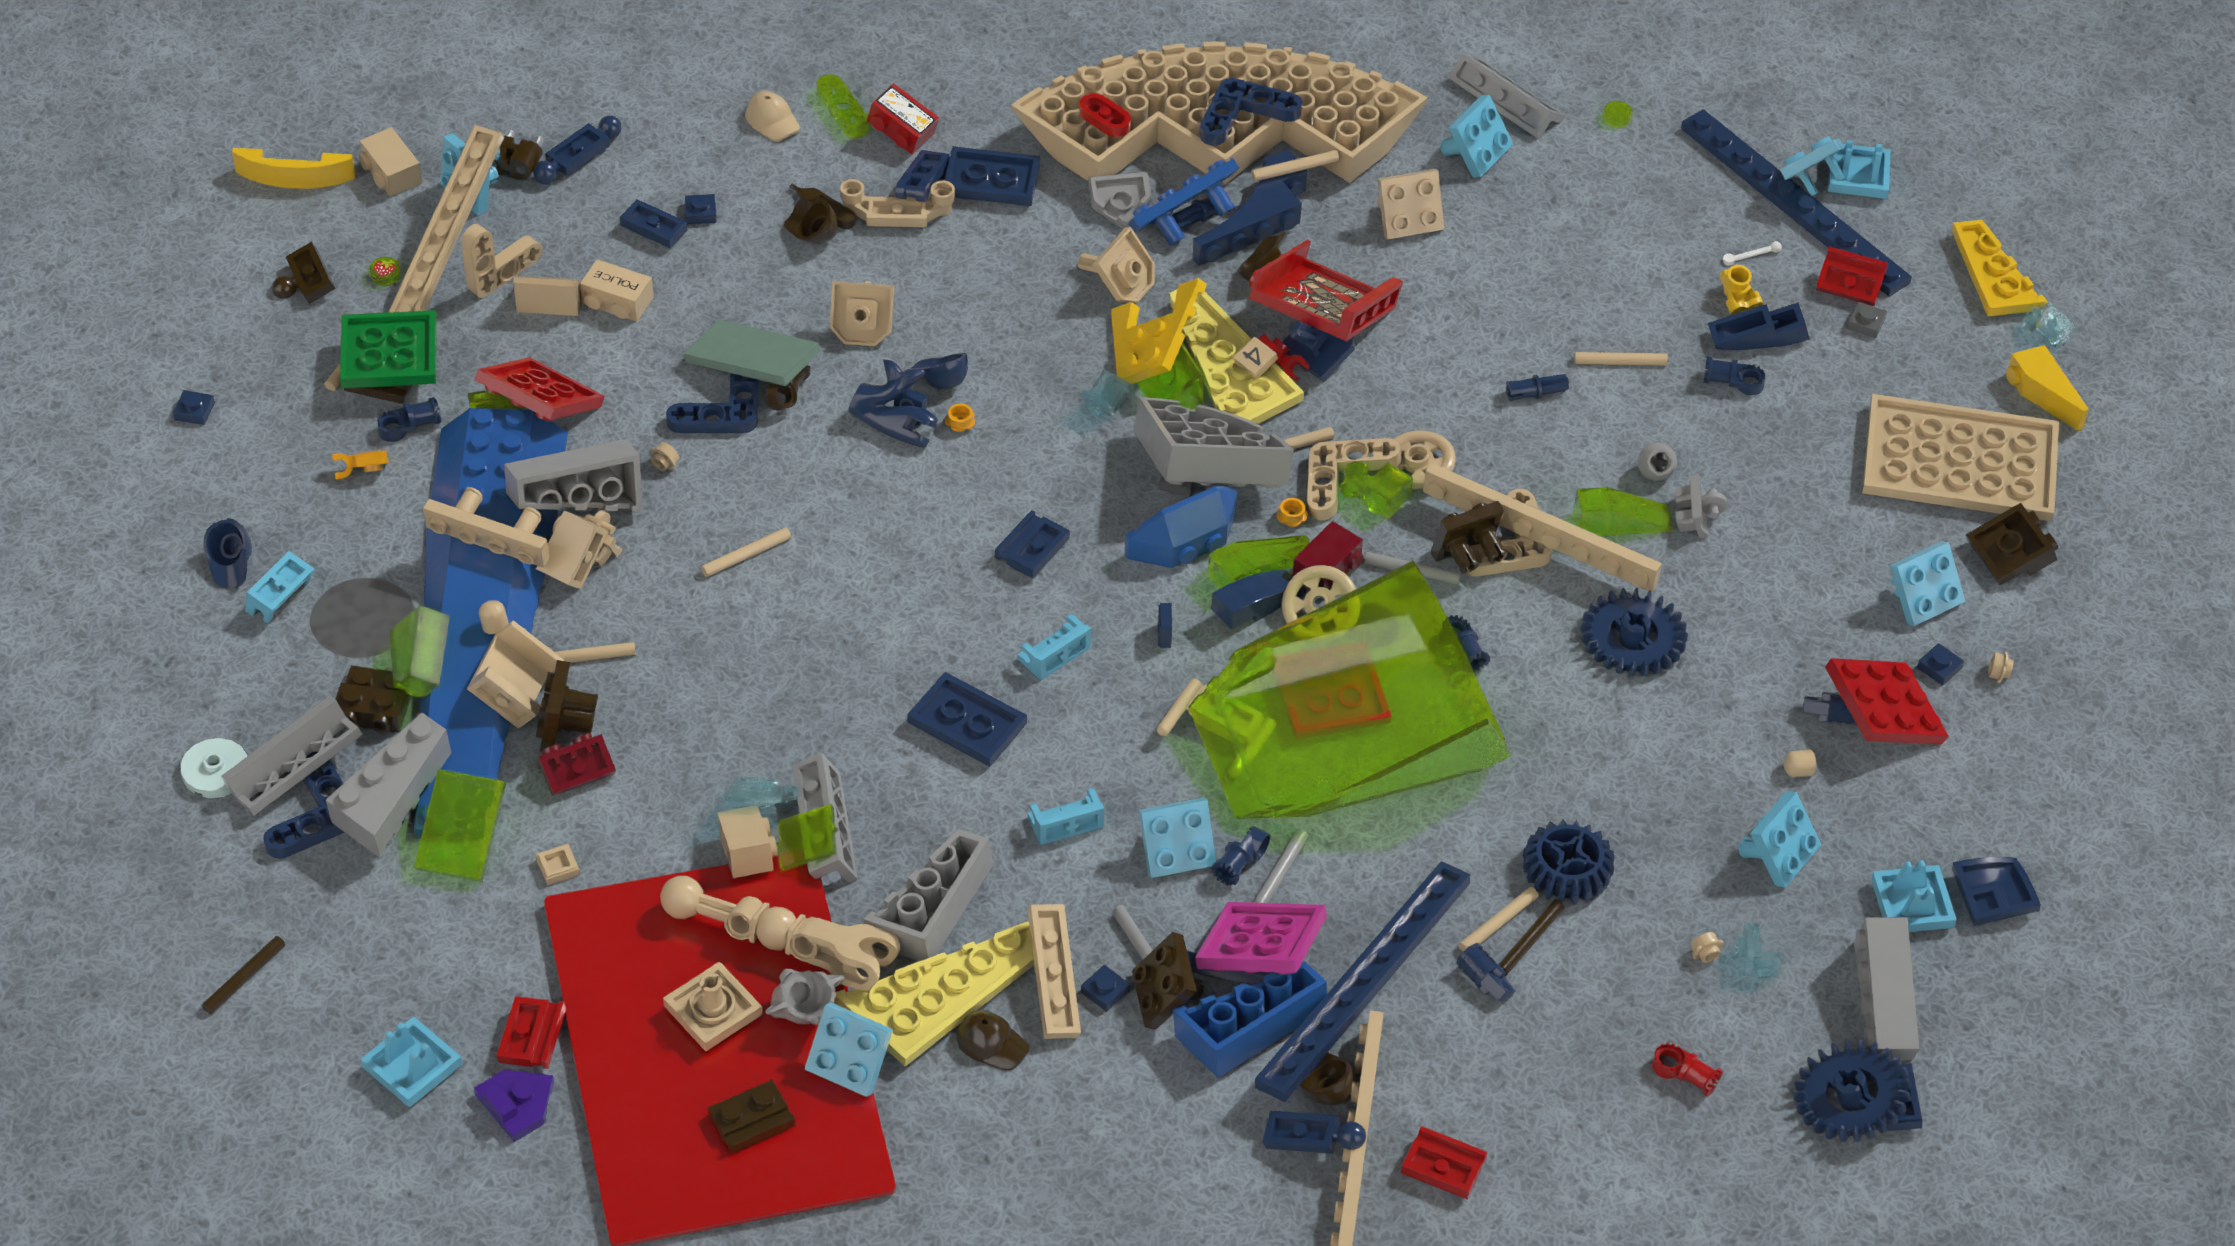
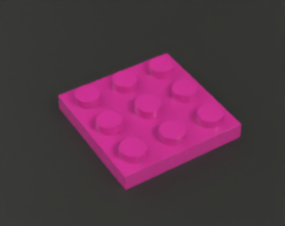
M1227 902L1195 957L1197 969L1212 970L1214 972L1230 970L1244 971L1246 973H1296L1327 918L1325 905Z

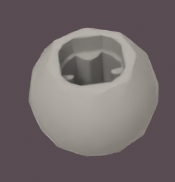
M1653 442L1646 445L1638 457V468L1641 474L1653 482H1662L1670 478L1677 467V457L1674 450L1662 442Z

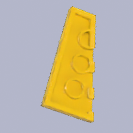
M1982 219L1953 223L1951 232L1987 317L2046 310L2048 301L2043 295L2038 296L2033 289V282L2028 276H2022L2017 269V262L2012 256H2007L2002 251L2001 242Z

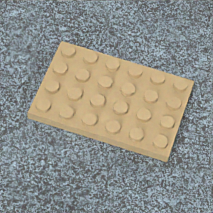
M1872 394L1862 493L2002 514L2015 505L2022 503L2028 512L2033 510L2039 520L2052 522L2055 511L2059 421Z

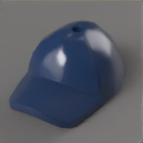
M956 353L944 357L923 359L918 361L911 369L925 371L926 373L923 377L931 387L936 389L954 388L962 384L967 375L968 357L967 353Z
M227 518V520L218 521L207 528L204 535V553L215 583L224 588H238L246 580L247 561L252 553V545L244 526L235 519Z

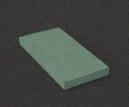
M718 320L683 354L687 363L786 386L820 352L819 342Z

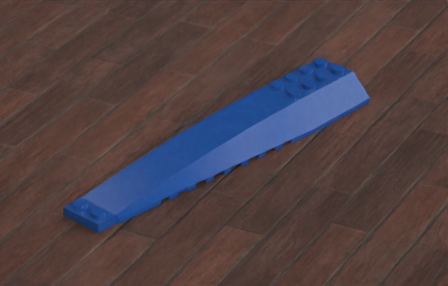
M469 408L441 428L431 499L455 507L467 487L475 488L481 492L483 500L474 514L514 527L524 509H519L506 493L504 464L565 452L568 433L552 421L538 418L535 415L536 412L532 410ZM536 509L541 514L540 518L542 519L533 534L546 538L548 544L553 535V525L557 520L558 510ZM427 528L420 714L424 713L446 729L452 753L429 786L426 785L419 795L420 801L416 805L417 812L414 831L415 836L483 838L487 810L491 808L510 722L467 690L495 634H488L483 631L479 617V608L487 601H499L505 607L508 622L510 623L514 620L531 634L545 573L537 570V565L525 564L517 558L493 553L488 548L476 544H466L458 538L447 534H437Z

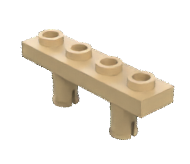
M472 487L465 489L455 507L432 499H428L423 507L426 528L431 529L437 534L453 536L466 544H476L488 548L493 553L505 554L529 565L534 564L544 568L549 560L547 539L533 534L542 519L540 518L541 514L534 508L525 507L514 527L475 515L474 513L483 498L481 492Z

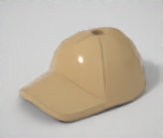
M763 90L755 93L749 100L745 113L747 122L752 128L770 140L779 142L800 131V126L792 114L788 103L780 95Z

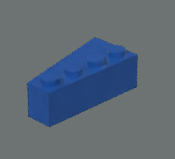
M1303 961L1296 973L1278 974L1273 972L1263 976L1264 981L1253 985L1243 983L1233 987L1234 992L1215 998L1214 995L1200 999L1201 1004L1186 1009L1184 1005L1173 1009L1175 1036L1217 1078H1220L1297 1029L1327 995V981L1308 963Z

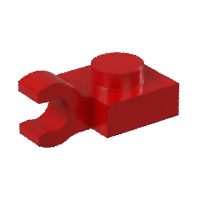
M1264 333L1259 337L1262 343L1277 354L1278 359L1275 362L1284 369V372L1293 381L1298 380V377L1293 373L1296 365H1302L1306 369L1309 368V364L1301 356L1286 355L1289 348L1277 337L1273 341Z

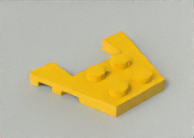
M1197 278L1178 285L1173 313L1137 325L1140 307L1133 302L1112 308L1111 317L1116 372L1119 382L1124 385H1130L1171 370L1185 338V335L1182 333L1186 320L1194 317L1197 308L1193 304L1198 293H1204L1207 285L1205 282Z

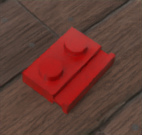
M1829 247L1816 290L1875 307L1888 263Z
M515 996L497 1052L499 1063L527 1067L541 1065L544 1069H548L566 1012L564 1002L559 1001L556 1004L550 1003L549 1000Z
M1421 1126L1417 1138H1415L1402 1164L1401 1174L1468 1199L1481 1172V1168L1485 1164L1488 1152Z

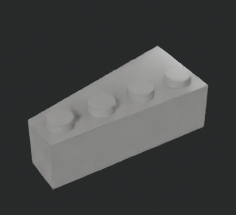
M626 439L504 464L506 493L519 509L531 507L534 509L558 510L560 507H572L574 510L603 508L605 511L630 509L634 512H643L640 454Z
M424 713L419 714L326 799L331 822L381 858L387 849L386 844L392 835L396 836L403 826L402 820L410 809L413 810L420 801L419 795L425 786H429L452 753L446 729Z
M958 829L929 857L930 862L921 870L916 869L907 877V884L897 893L893 891L884 899V905L876 913L872 911L864 918L865 924H870L895 934L900 944L899 955L916 961H922L937 955L993 866L988 838ZM877 942L873 944L878 948L888 951V948L882 943Z
M1866 917L1860 930H1856L1854 941L1858 979L1862 995L1861 1013L1865 1016L1866 1028L1864 1029L1865 1047L1870 1049L1872 1044L1876 1042L1878 1044L1879 1056L1885 1048H1889L1892 1056L1891 1059L1898 1056L1900 1060H1913L1919 1050L1908 918Z

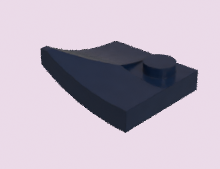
M1983 857L1953 862L1952 871L1974 926L2040 911L2041 903L2017 858Z

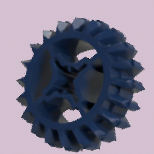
M1562 819L1558 826L1550 821L1546 829L1538 827L1535 835H1530L1526 848L1523 851L1524 860L1522 867L1524 873H1527L1528 883H1535L1534 888L1537 892L1545 890L1547 900L1555 895L1558 896V900L1561 902L1565 898H1570L1573 905H1575L1578 897L1586 903L1591 898V895L1599 897L1602 888L1606 889L1609 885L1615 867L1613 865L1614 851L1610 850L1609 840H1602L1601 831L1592 833L1590 824L1583 828L1579 826L1577 820L1572 825H1569L1564 819Z

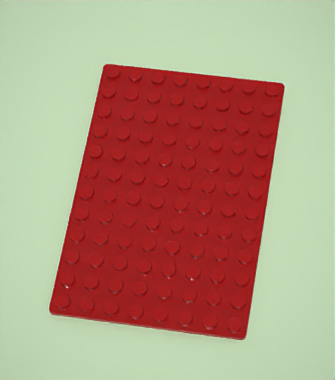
M805 851L772 857L773 871L737 878L732 877L729 864L555 894L544 899L562 998L566 1007L565 1014L608 1237L612 1246H626L892 1195L896 1191V1183L874 1093L866 1097L805 1070L819 1023L817 1025L811 1023L798 1024L786 1018H775L773 1015L766 1014V1009L771 1006L773 991L781 983L780 974L783 970L793 969L798 972L809 970L811 972H824L826 975H831V973L824 968L801 961L792 954H785V949L781 951L770 950L763 946L759 939L754 943L749 942V939H735L727 933L723 921L699 913L687 919H676L667 914L661 905L660 894L664 884L674 877L688 876L698 882L703 889V894L736 905L744 897L750 896L759 899L763 904L765 902L769 903V908H786L796 918L803 914L806 916L805 918L815 917L832 922L821 877L814 879L809 873ZM721 962L762 1006V1015L705 1051L664 1007L663 998L713 965ZM839 984L835 987V992L844 989L848 992V986ZM773 1080L788 1105V1110L795 1117V1126L730 1154L728 1146L723 1142L708 1116V1107Z

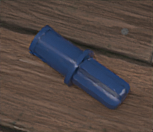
M1206 197L1202 200H1193L1190 206L1174 213L1172 216L1182 230L1200 220L1205 222L1208 216L1217 211L1209 198Z
M1566 374L1541 378L1538 375H1533L1532 378L1507 381L1506 393L1509 401L1529 397L1541 399L1542 395L1568 390V377Z

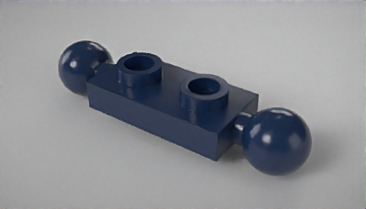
M607 115L599 121L597 129L589 123L545 153L546 161L538 162L533 169L535 180L540 184L546 185L556 179L557 171L568 176L608 148L610 146L609 139L619 136L622 130L621 121L613 115Z

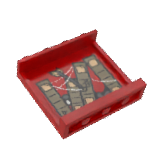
M1309 240L1293 247L1285 254H1281L1277 259L1268 262L1267 265L1259 270H1255L1249 282V287H1251L1249 299L1345 341H1348L1394 310L1403 285L1402 280L1391 277L1374 288L1307 259L1311 244Z

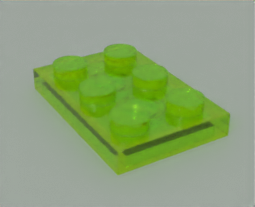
M438 769L414 868L419 871L483 882L506 783L501 780Z

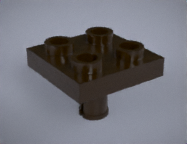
M1171 932L1132 970L1143 1022L1146 1028L1158 1029L1173 1015V1009L1181 1007L1189 999L1197 1001L1203 994L1204 985H1201L1203 981L1199 978H1193L1182 934Z

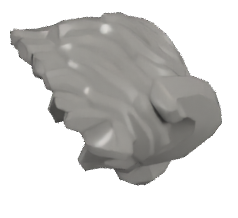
M793 969L783 970L780 974L781 983L773 991L771 1006L766 1009V1014L773 1015L775 1018H786L798 1024L811 1023L817 1025L820 1022L825 1005L830 1002L834 1003V998L837 996L835 987L844 980V974L826 975L824 972H811L809 970L805 972H798Z

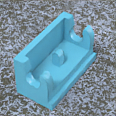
M288 551L247 592L245 612L253 616L260 610L264 615L263 622L268 623L272 620L274 612L301 585L306 586L311 581V575L315 569Z
M1073 614L1065 617L1067 623L1062 625L1060 630L1033 647L1028 643L1020 646L1022 652L1017 654V659L1040 681L1090 649L1091 628L1088 625H1084Z
M1094 788L1086 789L1088 796L1084 800L1041 812L1036 803L1029 805L1031 812H1028V819L1040 845L1104 828V806L1100 802Z

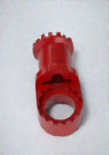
M1668 1042L1656 1048L1651 1062L1654 1073L1659 1077L1665 1079L1676 1078L1681 1082L1686 1080L1703 1090V1095L1706 1097L1710 1096L1713 1089L1716 1088L1714 1083L1718 1085L1719 1082L1716 1080L1719 1081L1724 1072L1720 1068L1714 1069L1700 1061L1697 1054H1690L1680 1048L1679 1045L1676 1047L1674 1043L1669 1045ZM1671 1056L1677 1061L1678 1065L1675 1067L1664 1066L1659 1058Z

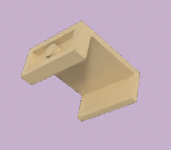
M513 620L495 634L467 690L519 729L537 716L541 705L535 700L547 678V673L555 671L557 660L564 661V659Z

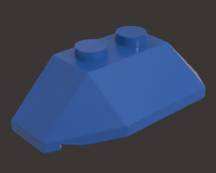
M1215 486L1160 510L1143 522L1136 531L1132 530L1125 535V556L1130 560L1174 568L1180 564L1191 563L1196 557L1209 551L1215 552L1219 550L1223 545L1227 544L1237 510V489L1235 487Z

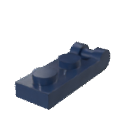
M921 150L897 182L895 189L896 198L906 200L907 197L915 198L917 202L926 203L932 184L940 179L948 167L950 154Z

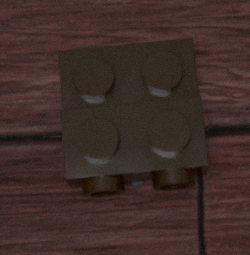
M2022 503L2015 505L1966 534L1967 541L2000 586L2025 571L2031 576L2057 561L2055 551L2059 548L2050 533L2044 534L2040 529L2042 524L2033 510L2028 512Z
M351 665L346 682L340 683L335 700L344 715L357 727L374 729L381 733L388 731L400 733L417 682L416 674Z

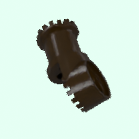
M806 365L786 386L770 383L766 388L767 391H765V394H767L765 399H768L766 402L770 404V408L773 407L772 410L779 411L795 405L799 384L811 375L810 366ZM778 392L785 395L786 400L784 403L779 400Z

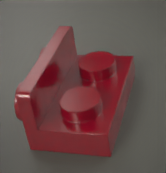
M591 733L584 734L573 739L572 745L561 748L560 744L541 751L542 755L538 757L536 765L538 770H542L552 796L615 774L616 769L602 734L592 737Z

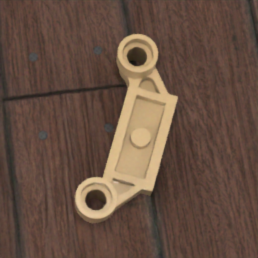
M849 179L841 184L840 197L844 202V207L846 206L851 209L856 216L866 221L867 226L927 227V223L933 219L951 213L952 203L955 199V188L948 181H937L932 184L931 196L924 203L917 202L915 198L911 197L903 200L896 197L864 195L863 183L856 179Z

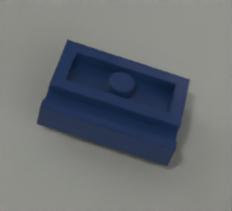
M1031 510L997 546L995 558L998 560L1000 558L1004 559L1007 565L1034 578L1069 540L1070 530L1044 516L1042 518L1036 516L1035 511Z

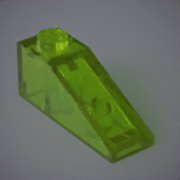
M1610 487L1580 488L1576 491L1573 509L1575 525L1598 536L1672 532V524L1666 504Z
M1306 535L1235 541L1225 547L1217 548L1208 555L1207 576L1220 589L1232 582L1260 572L1287 570L1293 567L1294 558L1309 544V538Z

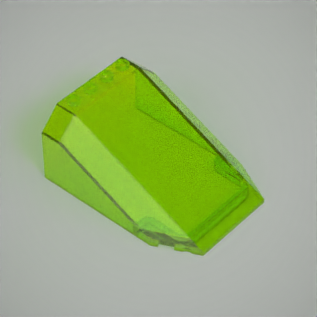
M1414 561L1235 650L1228 658L1230 662L1217 677L1213 676L1207 683L1204 692L1197 695L1188 706L1236 819L1310 817L1479 772L1511 756L1507 741L1459 638L1436 594ZM1389 710L1392 716L1388 718L1368 720Z

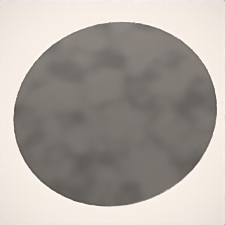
M356 578L339 583L322 594L312 609L310 627L318 643L334 654L350 658L372 657L393 649L407 637L415 621V608L409 595L396 584L378 578Z

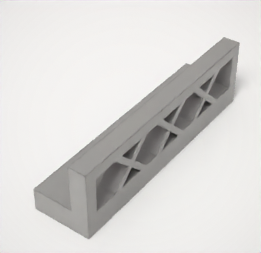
M1463 53L1449 76L1450 80L1477 98L1481 95H1490L1500 114L1534 137L1540 138L1550 121L1561 123L1565 115L1479 57Z
M329 695L221 777L234 798L254 816L363 734L344 715L337 701ZM344 728L348 730L340 737L333 738V736L338 734ZM318 751L313 757L306 758L312 752ZM291 771L285 778L279 779L285 772ZM264 791V793L258 798H256L254 801L251 802L249 800L258 792Z
M821 752L792 765L808 871L814 879L837 871L847 882H853L858 880L841 775L837 768Z

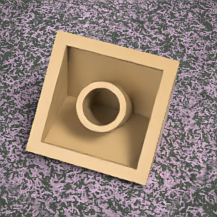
M514 277L513 284L517 312L578 316L581 303L580 283L582 279Z

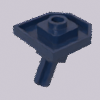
M1300 321L1297 324L1292 323L1289 329L1292 332L1282 341L1289 348L1286 355H1299L1304 358L1309 364V368L1306 370L1323 382L1355 350L1354 336L1345 341Z

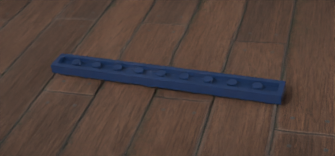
M1702 109L1682 121L1681 129L1826 247H1833L1887 262L1888 266L1880 290L1888 297L1911 283L1912 276L1793 180H1785L1778 168L1707 111Z
M1441 861L1255 1078V1088L1286 1102L1470 884V874Z

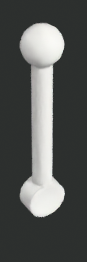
M1774 241L1770 246L1738 255L1725 254L1723 256V263L1731 266L1735 261L1768 252L1778 253L1781 251L1782 246L1779 242Z

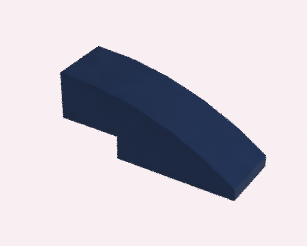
M1798 302L1769 311L1767 304L1708 323L1716 349L1750 350L1782 347L1810 340Z
M1271 570L1244 577L1213 592L1211 610L1231 630L1250 618L1257 622L1282 607L1284 590L1293 576L1287 570ZM1302 586L1297 592L1296 597L1305 594L1307 589Z

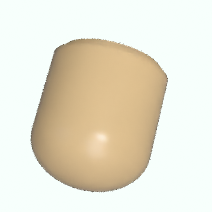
M490 600L480 606L479 617L485 633L496 634L509 624L505 607L501 602Z
M1811 749L1790 751L1786 754L1783 765L1790 777L1814 776L1816 773V757Z

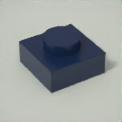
M715 194L685 196L687 224L717 223Z
M183 390L173 411L174 420L205 425L215 404L214 395Z
M1938 643L1918 661L1917 668L1943 686L1963 668L1964 660Z
M1105 964L1081 985V993L1106 1012L1130 991V984Z

